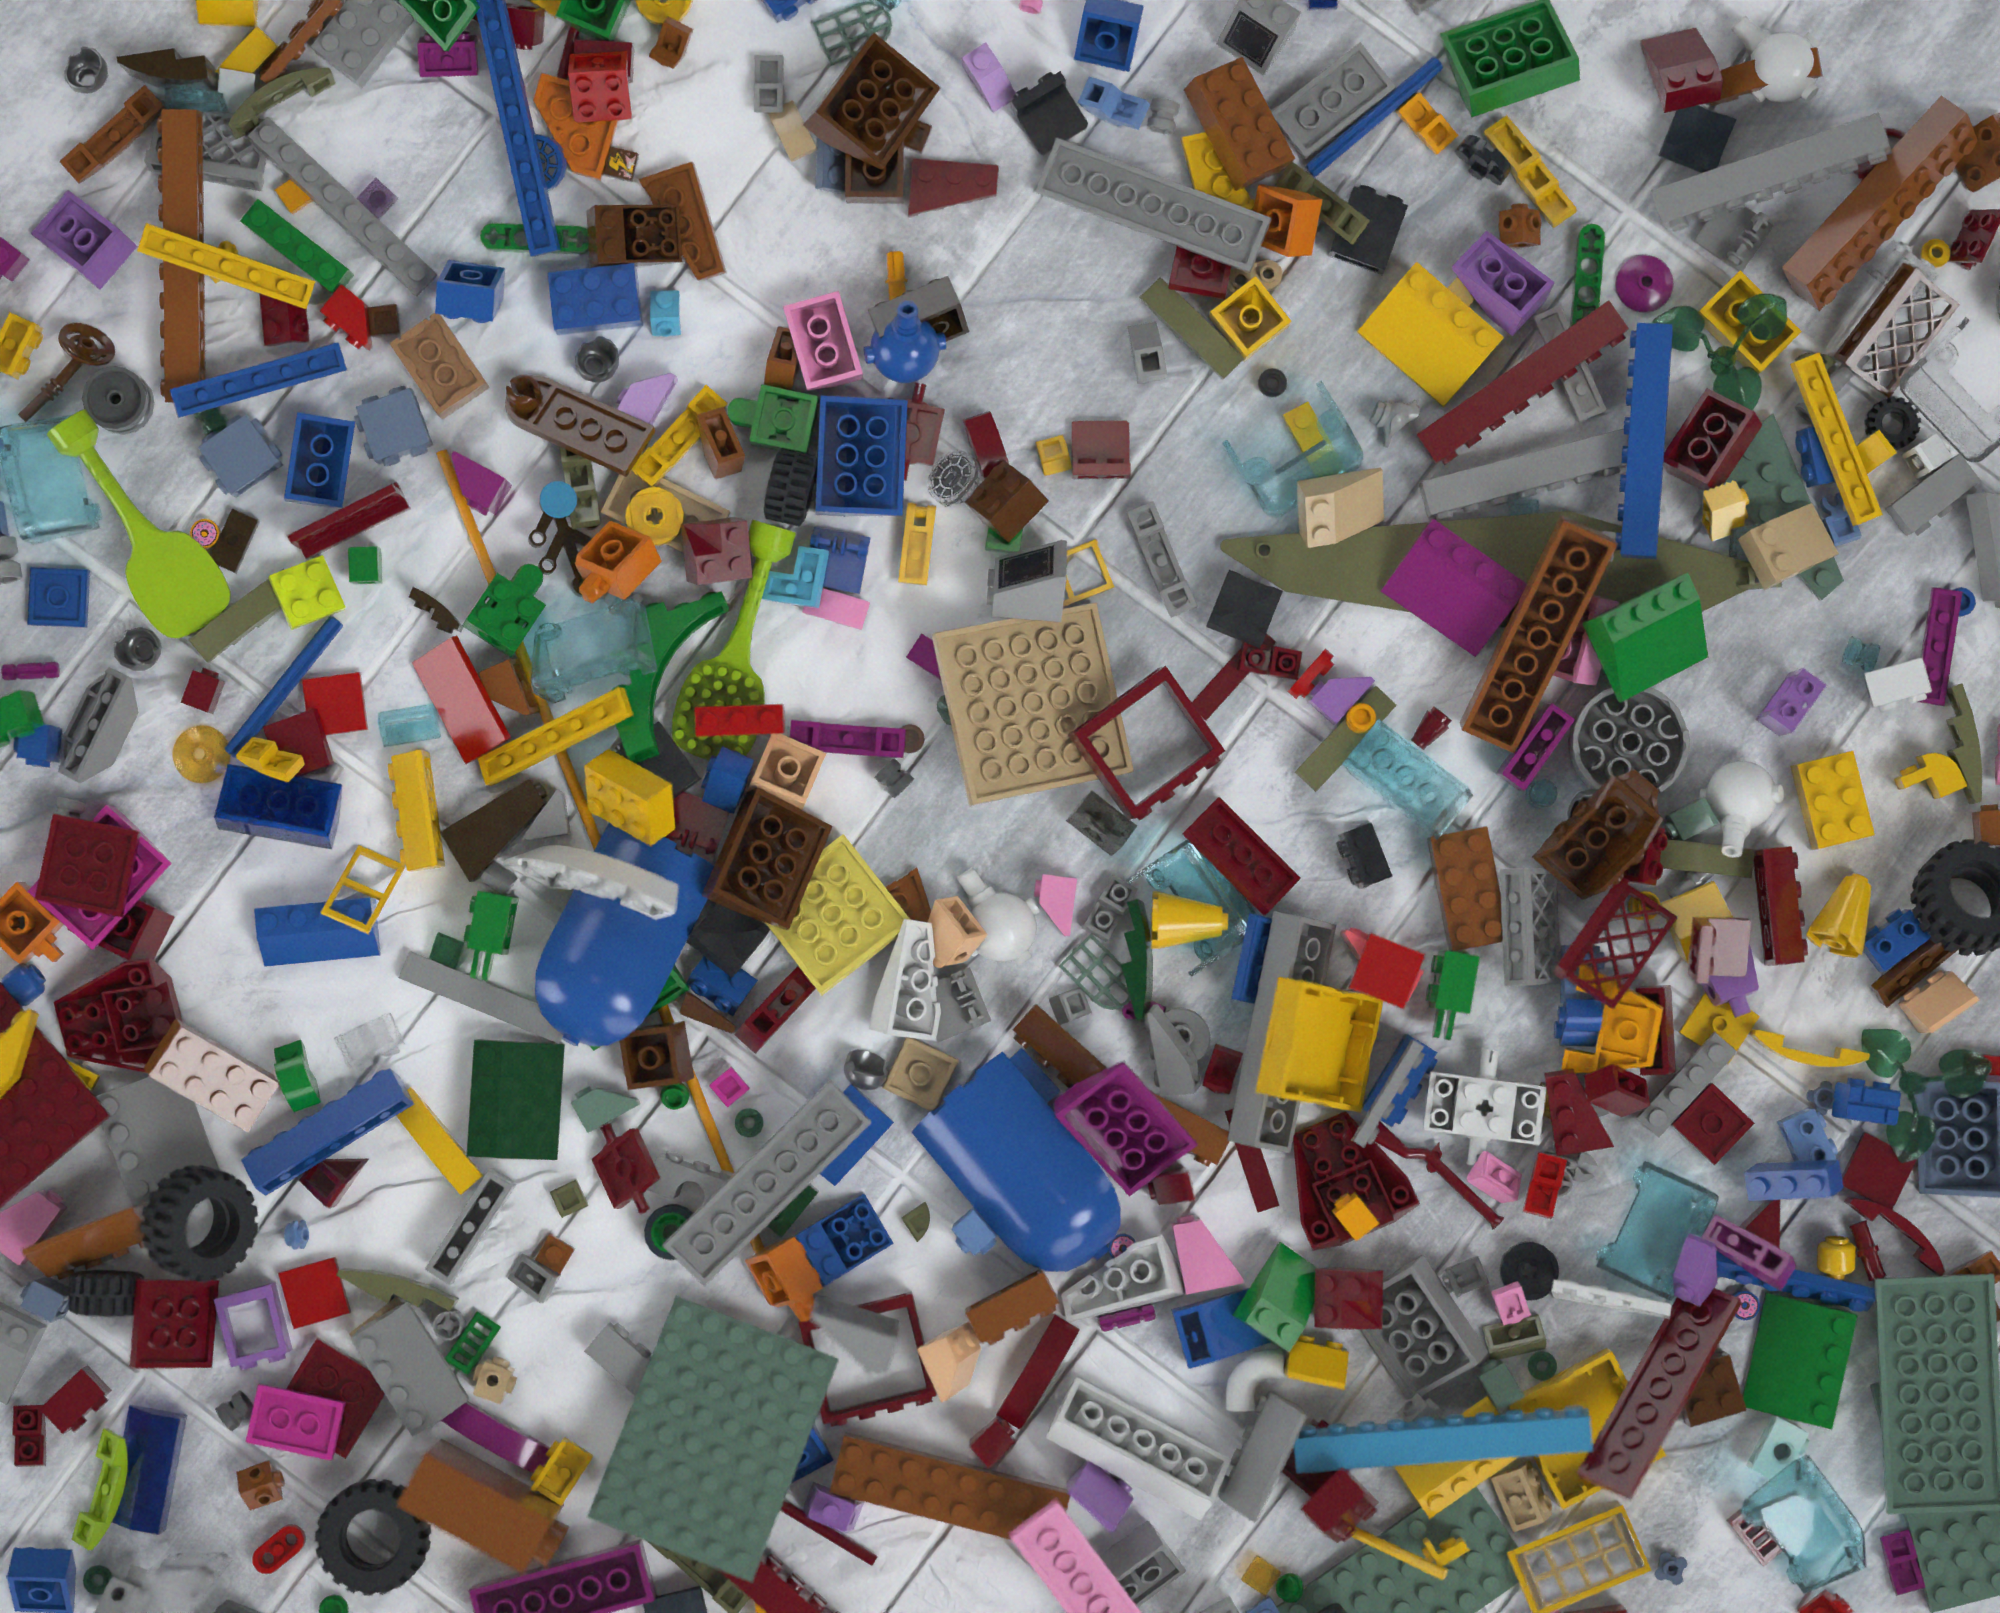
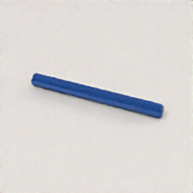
M1432 57L1311 159L1306 164L1307 171L1313 177L1318 176L1443 69L1441 62L1436 57Z
M333 616L328 617L226 745L225 750L229 755L237 759L236 754L251 737L257 736L343 628V624Z

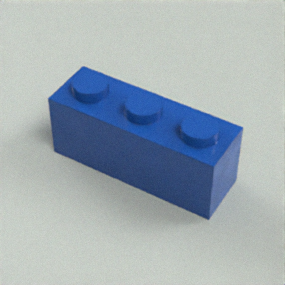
M1404 1034L1364 1100L1362 1110L1369 1111L1409 1042L1414 1040L1423 1045L1424 1047L1421 1052L1425 1055L1416 1069L1413 1067L1410 1069L1406 1076L1410 1080L1402 1094L1397 1092L1391 1103L1395 1105L1387 1119H1380V1121L1390 1127H1393L1395 1123L1400 1124L1408 1112L1404 1107L1410 1098L1415 1100L1423 1087L1419 1083L1425 1073L1430 1075V1071H1433L1438 1062L1434 1058L1437 1054L1436 1051L1408 1034Z
M1839 1160L1756 1163L1744 1172L1748 1201L1830 1198L1844 1188Z

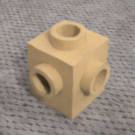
M494 1356L493 1360L487 1359L483 1365L478 1364L473 1376V1380L477 1381L472 1395L501 1404L505 1399L506 1393L511 1394L517 1381V1377L513 1376L515 1368L509 1366L510 1361ZM492 1375L498 1378V1382L493 1381Z

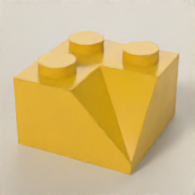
M1256 276L1211 310L1209 314V319L1229 344L1244 358V362L1286 330L1292 322Z

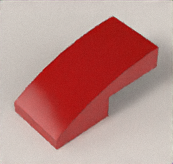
M1538 1152L1523 1207L1524 1213L1547 1219L1553 1218L1567 1159Z

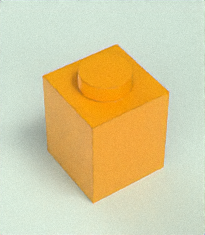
M1346 1193L1334 1203L1336 1208L1332 1212L1356 1242L1379 1224L1355 1193L1351 1196Z

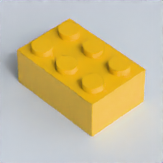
M1741 270L1693 316L1754 377L1761 373L1802 332Z
M607 749L584 765L588 811L601 817L614 827L620 828L649 846H652L675 830L671 783L611 749Z
M1854 751L1790 766L1811 850L1875 835Z

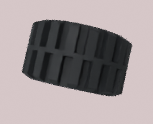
M783 448L779 450L775 456L764 502L765 519L799 527L805 521L813 493L817 472L816 456Z
M119 1270L75 1272L70 1275L68 1311L82 1316H133L136 1279H144V1275L138 1272Z

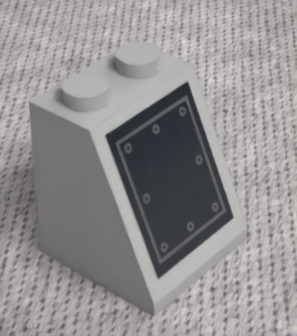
M1239 0L1216 45L1237 59L1243 57L1249 67L1264 76L1295 31L1301 12L1283 0Z
M1059 540L995 558L994 569L988 570L987 586H992L988 587L987 605H992V617L1061 622L1067 577V540Z

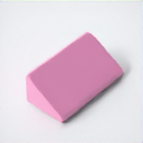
M1483 1151L1469 1172L1466 1181L1496 1201L1507 1203L1518 1201L1522 1174L1489 1152Z

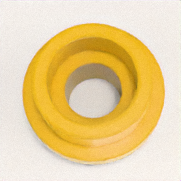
M1940 239L1927 241L1921 249L1922 261L1931 268L1942 267L1950 258L1949 246ZM1933 248L1940 250L1941 255L1939 258L1932 255Z

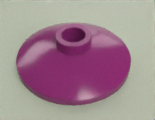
M1650 255L1635 256L1626 261L1618 271L1616 291L1622 303L1631 310L1642 313L1652 312L1661 308L1669 300L1673 291V276L1668 266L1662 260ZM1648 277L1651 280V286H1643L1641 283L1642 278Z

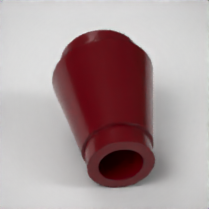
M1434 706L1430 711H1426L1411 741L1425 750L1427 746L1449 729L1448 725L1452 720Z

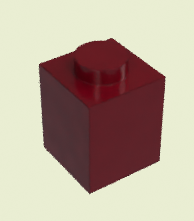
M202 668L201 673L192 670L180 703L214 714L225 681L217 679L219 673L206 668Z

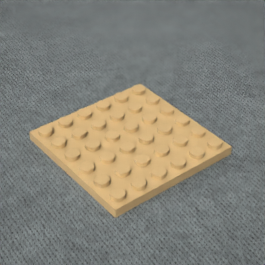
M1097 603L1063 609L1061 622L1012 618L932 634L969 806L1099 780L1068 736L1069 733L1118 698ZM1119 714L1088 737L1115 776L1134 772L1122 715Z

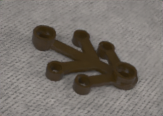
M542 510L543 514L535 530L528 536L529 544L534 548H540L544 545L547 539L545 533L552 520L555 522L557 532L545 557L539 561L538 568L544 575L552 574L557 566L556 559L562 547H564L574 574L571 589L576 596L582 597L578 589L580 587L579 581L582 577L575 565L576 557L579 553L575 543L584 547L592 537L572 529L568 525L566 517L553 518ZM598 526L585 527V529L595 530ZM534 534L541 535L542 542L535 543L532 536ZM549 561L552 564V569L545 570L542 562Z

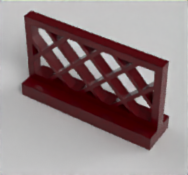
M395 482L287 535L292 545L301 549L305 559L308 560L411 508L399 484Z
M1624 877L1608 891L1553 972L1561 980L1566 978L1612 1010L1615 1009L1677 919L1676 915L1630 886V881ZM1629 895L1640 902L1641 911L1626 913L1624 901ZM1620 909L1621 914L1615 915L1617 911ZM1659 914L1668 921L1663 928L1651 929L1648 915ZM1643 916L1646 930L1631 933L1628 919ZM1623 920L1626 934L1610 936L1608 927L1610 921ZM1603 931L1606 937H1600ZM1658 934V936L1656 937V939L1653 940V936H1652V935ZM1647 936L1650 945L1649 949L1635 952L1632 938ZM1627 939L1630 953L1615 955L1612 941ZM1607 942L1610 956L1594 958L1592 949L1594 944ZM1589 953L1590 959L1584 960L1587 954ZM1637 957H1642V959L1638 963ZM1632 958L1633 972L1619 975L1616 961ZM1612 962L1614 976L1599 978L1596 964ZM1591 965L1594 979L1582 980L1574 973L1579 966ZM1627 979L1624 985L1622 986L1621 980ZM1616 981L1618 993L1614 999L1602 993L1600 983Z

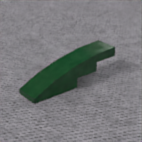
M1135 899L1127 902L1135 930L1124 933L1132 961L1121 964L1136 1020L1143 1023L1151 1005L1153 953L1145 905L1143 901Z

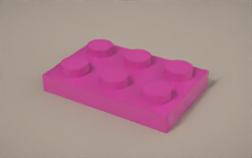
M258 1384L245 1442L332 1461L346 1402Z

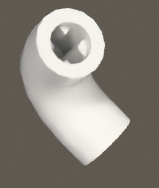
M1267 1349L1251 1353L1236 1364L1227 1382V1411L1254 1410L1255 1388L1258 1383L1265 1379L1284 1377L1282 1349Z

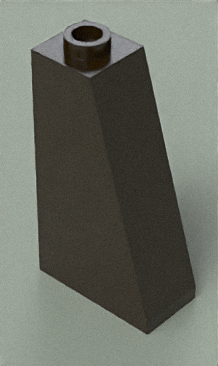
M529 778L440 832L469 882L477 881L483 872L500 857L547 804L544 798L548 794L540 781L535 783L533 779Z

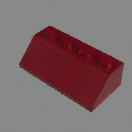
M1792 846L1755 850L1753 866L1764 966L1805 962L1804 956L1808 955V945L1806 939H1802L1801 927L1805 926V917L1803 910H1799L1798 898H1801L1802 890L1800 881H1796L1795 869H1798L1797 853L1792 851Z

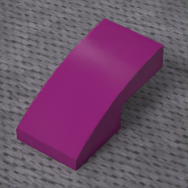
M1909 1529L1880 1537L1895 1595L1898 1596L1925 1588L1916 1560L1918 1556Z

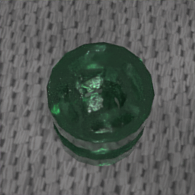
M221 406L193 414L195 419L203 423L201 429L205 436L214 431L219 433L227 427L226 423L229 421V418L226 414L221 413Z

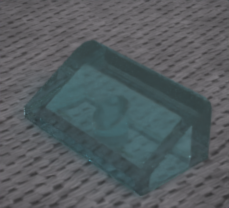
M433 703L384 711L378 714V726L384 747L441 738L437 710Z

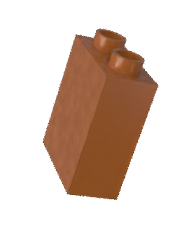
M440 1439L425 1452L396 1505L521 1574L526 1571L533 1560L547 1567L570 1526L557 1520L564 1504L560 1506L540 1492L530 1490L531 1486L444 1439Z

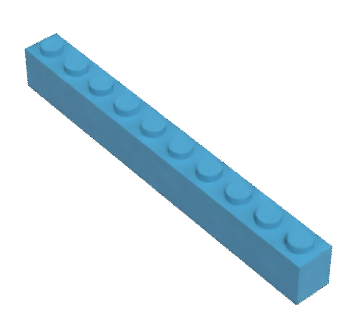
M1572 1405L1560 1411H1553L1552 1408H1538L1533 1413H1523L1522 1410H1510L1505 1412V1415L1481 1412L1476 1414V1417L1464 1418L1461 1414H1453L1441 1420H1434V1417L1427 1416L1420 1417L1414 1422H1405L1404 1419H1391L1387 1421V1424L1363 1421L1359 1422L1358 1426L1348 1427L1343 1423H1335L1329 1425L1328 1428L1317 1429L1313 1425L1302 1426L1294 1442L1296 1472L1306 1473L1339 1470L1341 1467L1346 1470L1593 1451L1588 1408L1583 1409L1582 1406Z

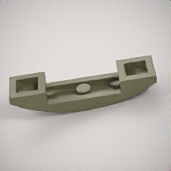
M309 68L292 72L258 89L243 102L228 123L234 138L237 140L253 131L260 124L257 118L259 114L306 89L312 98L335 85L336 82L330 68Z
M1294 162L1287 166L1275 183L1277 187L1303 191L1323 199L1319 218L1352 245L1370 222L1368 218Z
M1668 840L1667 847L1661 851L1660 863L1663 869L1752 878L1755 849L1743 848L1741 856L1729 857L1722 853V845Z
M648 1542L667 1560L673 1561L713 1597L712 1599L726 1612L739 1613L750 1600L745 1593L716 1568Z

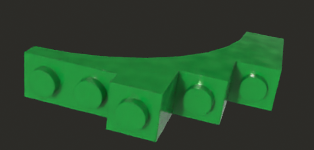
M722 591L708 592L697 601L691 603L683 602L676 605L671 611H668L664 602H654L644 606L643 610L637 612L648 643L631 645L627 648V651L621 653L632 684H622L611 689L612 691L617 687L624 688L633 715L616 723V727L627 757L635 764L659 755L654 734V706L657 689L663 673L676 651L695 631L710 620L730 611Z

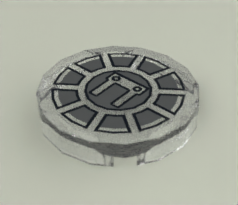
M952 451L943 455L934 464L929 473L927 487L930 496L945 507L964 503L972 496L979 484L978 470L980 471V465L973 456L964 451Z

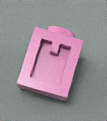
M1518 1281L1491 1291L1496 1305V1313L1503 1326L1518 1323L1523 1318L1531 1316L1522 1287Z

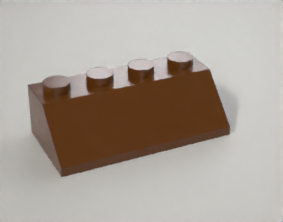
M1037 1004L1012 1029L1017 1033L1013 1038L1023 1048L1027 1049L1030 1045L1038 1052L1035 1058L1047 1069L1052 1065L1060 1073L1056 1077L1068 1088L1107 1069Z

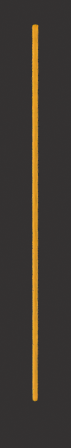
M447 449L441 450L436 455L489 586L496 575L495 569L471 509L467 505V499L462 495L457 474ZM522 641L515 653L521 661L541 711L539 714L543 724L554 720V717ZM565 749L557 753L556 756L592 847L595 850L601 835L592 813L588 811L587 800ZM668 1004L658 1010L663 1024L675 1022ZM693 1069L694 1078L686 1081L719 1166L721 1170L735 1173ZM759 1234L750 1241L754 1254L765 1248Z

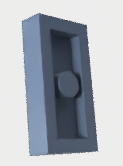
M818 137L815 189L834 193L845 192L846 153L825 144Z

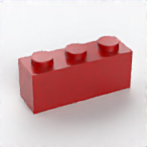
M784 704L695 707L696 737L784 734Z

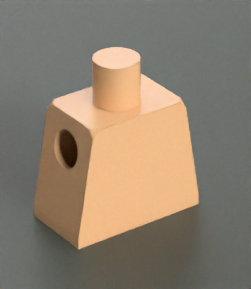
M958 896L935 900L928 922L932 923L935 949L933 965L943 968L967 961L988 934Z

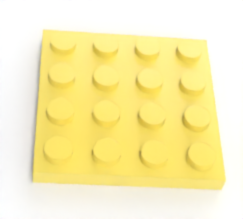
M842 834L823 849L789 930L766 924L821 996H823L898 937L904 919L910 918L846 836Z

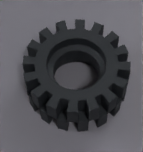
M1895 396L1883 399L1873 405L1872 409L1868 411V417L1864 422V425H1867L1865 433L1866 435H1871L1880 430L1895 450H1899L1914 441L1917 437L1916 434L1920 432L1921 427H1918V425L1921 423V417H1917L1919 411L1917 408L1913 409V403L1911 401H1904L1905 398L1903 397L1895 398ZM1896 413L1902 418L1903 428L1899 434L1892 435L1883 429L1882 420L1886 414Z

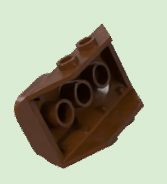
M1635 769L1623 775H1612L1586 802L1581 801L1575 807L1573 815L1568 820L1562 821L1555 827L1552 835L1543 843L1532 858L1582 900L1606 891L1611 885L1615 886L1622 880L1624 872L1631 865H1636L1642 860L1647 847L1661 825L1663 817L1659 814L1657 805L1659 790Z

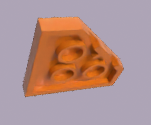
M541 73L533 101L555 141L561 145L568 165L574 174L601 181L619 120L575 122L569 81Z

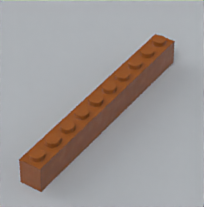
M161 109V116L157 119L158 133L162 134V146H158L157 153L158 161L162 163V175L158 177V189L162 193L163 203L158 208L159 221L163 222V229L204 243L203 112L196 109ZM163 261L159 265L160 280H163L164 292H160L159 296L160 308L164 309V321L160 322V337L164 339V350L160 352V364L164 368L165 379L161 380L160 391L161 396L165 397V402L173 403L170 389L206 380L205 275Z

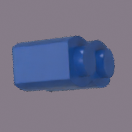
M1565 999L1563 1006L1558 1007V1021L1554 1022V1038L1559 1039V1046L1595 1047L1602 1024L1601 1002L1593 999Z

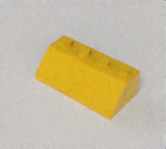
M415 750L391 756L392 763H388V774L390 781L394 780L396 792H392V803L394 809L399 810L400 820L396 821V832L398 838L403 839L404 849H400L402 867L406 866L409 872L446 867L430 753L424 750Z
M1486 1396L1461 1415L1467 1418L1476 1417V1414L1481 1412H1491L1494 1415H1500V1413L1488 1396ZM1518 1457L1393 1467L1430 1519Z

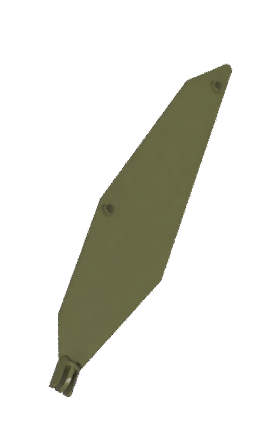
M1571 511L1438 521L1525 583H1528L1560 515L1599 532L1622 533V526ZM1428 522L1370 527L1338 543L1307 548L1300 533L1225 539L1221 542L1220 548L1224 553L1285 592L1409 612L1383 594L1381 589ZM1658 536L1657 560L1621 558V550H1614L1613 561L1608 563L1593 595L1619 602L1618 605L1667 580L1688 573L1700 597L1703 612L1746 590L1763 589L1761 583H1755V578L1758 577L1749 561L1739 560ZM1261 545L1269 547V554L1267 556H1262L1259 553ZM1782 582L1771 588L1782 587ZM1517 603L1499 627L1506 628Z

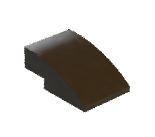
M175 48L117 57L118 64L130 76L150 85L182 92L218 91L216 68L205 55L183 58Z

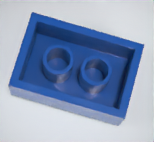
M634 263L548 273L553 328L557 335L643 326L638 273Z

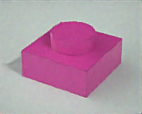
M732 1066L709 1085L727 1108L750 1089Z

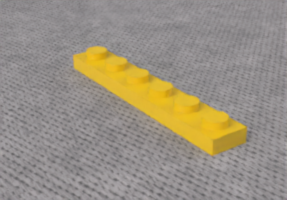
M147 223L145 224L137 252L303 309H307L315 284L313 280Z
M1820 352L1790 363L1852 525L1856 526L1883 515Z
M617 687L477 758L485 785L493 786L632 716L633 713L625 689Z

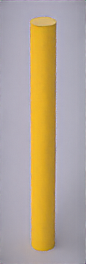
M1357 1526L1354 1527L1356 1532L1352 1538L1441 1580L1445 1579L1448 1572L1447 1569Z

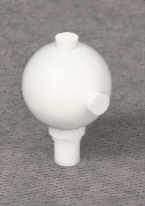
M1743 16L1736 21L1731 31L1744 42L1746 51L1751 55L1750 60L1755 59V70L1758 77L1766 84H1769L1759 91L1751 92L1755 99L1760 103L1765 98L1775 102L1786 103L1796 101L1802 97L1809 101L1817 94L1819 88L1815 83L1818 78L1814 79L1807 76L1814 63L1813 53L1810 48H1818L1821 44L1811 33L1808 32L1804 37L1790 32L1772 35L1768 30L1758 28L1747 16Z
M1742 757L1739 761L1722 766L1711 777L1707 789L1700 790V799L1706 798L1718 822L1721 824V830L1724 835L1721 851L1724 855L1729 857L1741 856L1744 839L1750 834V830L1763 824L1771 816L1776 803L1782 802L1784 798L1783 787L1775 785L1770 774L1764 768L1757 765L1756 761L1750 757Z
M971 867L956 879H958V882L967 893L968 904L972 908L971 914L988 934L972 956L975 957L980 954L995 962L1014 960L1018 966L1032 956L1028 950L1036 937L1037 923L1035 915L1040 910L1031 897L1024 901L1010 893H996L992 886L988 887L982 881L976 870L973 869L974 867Z

